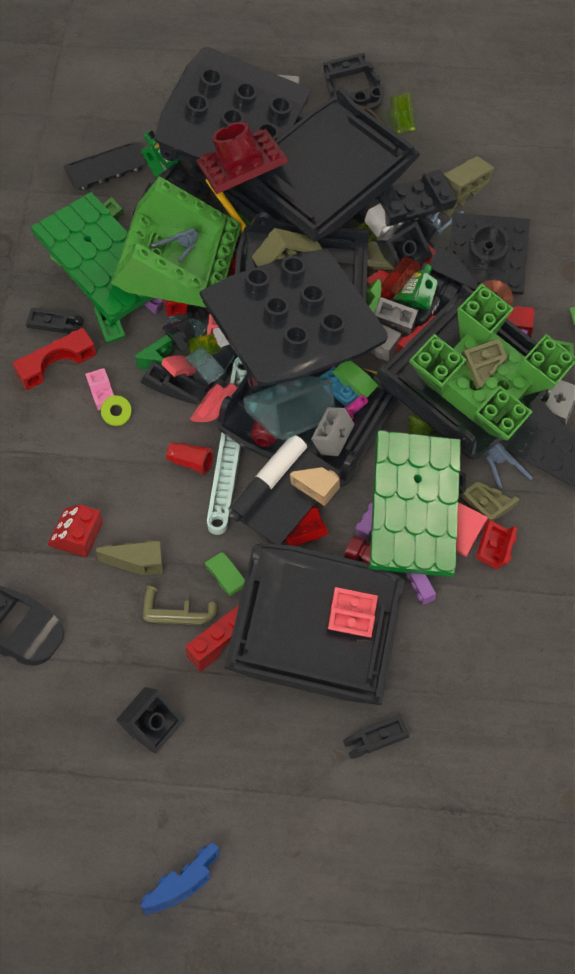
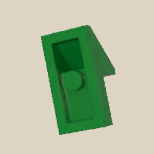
M94 306L99 329L103 333L106 344L125 339L120 321L118 320L111 324L99 309Z
M166 335L136 354L137 368L147 370L152 361L161 365L163 358L173 352L171 338Z

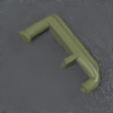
M146 586L143 619L148 623L202 625L213 620L217 614L218 604L215 601L208 603V613L189 612L190 600H185L184 610L153 609L154 596L158 590L153 586Z

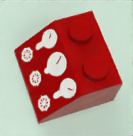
M84 505L64 509L48 542V546L87 558L103 524L100 510Z

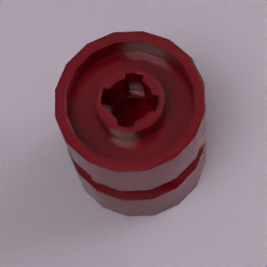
M354 535L346 548L344 558L369 564L371 542L367 544L366 539Z

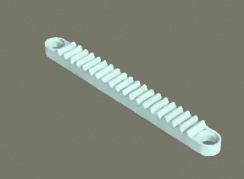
M238 357L233 363L230 381L236 387H239L247 374L246 370L238 368L242 364ZM221 433L207 515L208 530L215 535L223 534L228 528L230 518L228 508L233 502L241 453V445ZM220 519L223 521V525L214 527L212 522Z

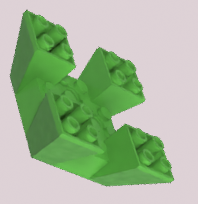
M481 284L457 310L460 342L453 349L434 334L409 360V363L429 387L488 434L508 441L532 413L520 400L525 395L555 387L575 364V356L547 334L526 357L497 335V332L514 308L485 285ZM500 339L507 358L487 379L485 384L481 388L476 389L465 363L467 359L461 353L464 350Z

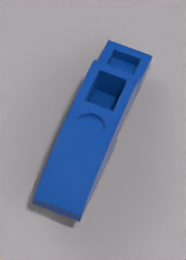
M211 842L208 847L205 845L199 850L197 858L192 864L188 863L183 867L180 876L174 871L169 875L165 874L158 881V887L153 892L149 891L142 898V904L140 905L142 912L148 915L168 909L184 901L202 888L211 879L208 868L220 856L219 848Z

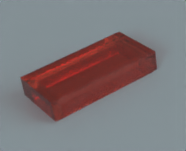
M404 257L383 281L381 288L396 296L419 269L420 265L418 262Z

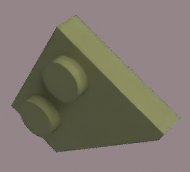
M500 339L464 350L461 353L467 359L465 363L476 389L481 388L507 358Z
M476 482L467 488L466 492L461 494V497L475 511L488 517L487 522L489 520L494 522L517 506L520 501L515 496L513 499L502 495V491L489 488L480 482Z

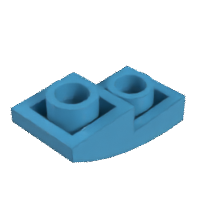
M332 367L319 377V381L346 407L359 396L350 385L345 387L332 372L335 367Z

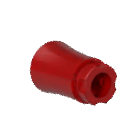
M171 442L166 453V460L206 475L212 465L214 452L211 447Z

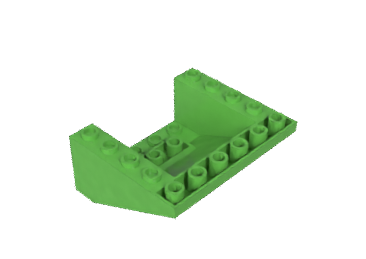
M159 176L137 204L111 284L132 294L205 307L200 291L227 277L241 223ZM189 228H194L198 234V240L194 243L195 248L188 253L182 262H178V259L187 247L180 245L178 239L160 246L151 247V244L175 236Z

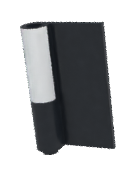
M292 434L229 506V516L236 522L241 521L272 544L282 545L318 502L293 486L290 474L293 471L321 467L327 471L335 472L338 477L341 472L308 451L305 442Z

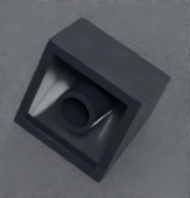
M417 221L404 222L376 240L383 257L400 275H404L433 256Z
M144 687L116 719L130 736L153 753L159 751L184 721L158 690Z

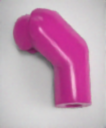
M360 395L355 401L344 407L352 420L354 414L365 406L368 400L364 395Z

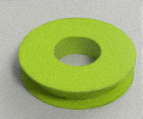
M118 395L108 397L101 406L103 420L111 426L125 424L131 416V406L128 400ZM113 406L121 407L122 413L119 416H113L110 413V409Z

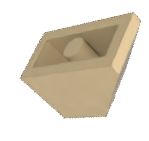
M323 467L293 471L290 474L293 486L324 506L340 488L338 475L331 470L327 471Z

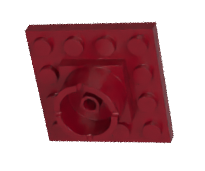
M245 122L232 123L226 128L222 127L217 130L212 136L216 151L206 153L196 160L216 194L288 163L286 155L266 129L257 130L252 135L250 127Z

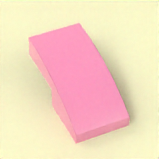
M104 368L85 374L98 411L101 410L102 403L108 397L114 396Z

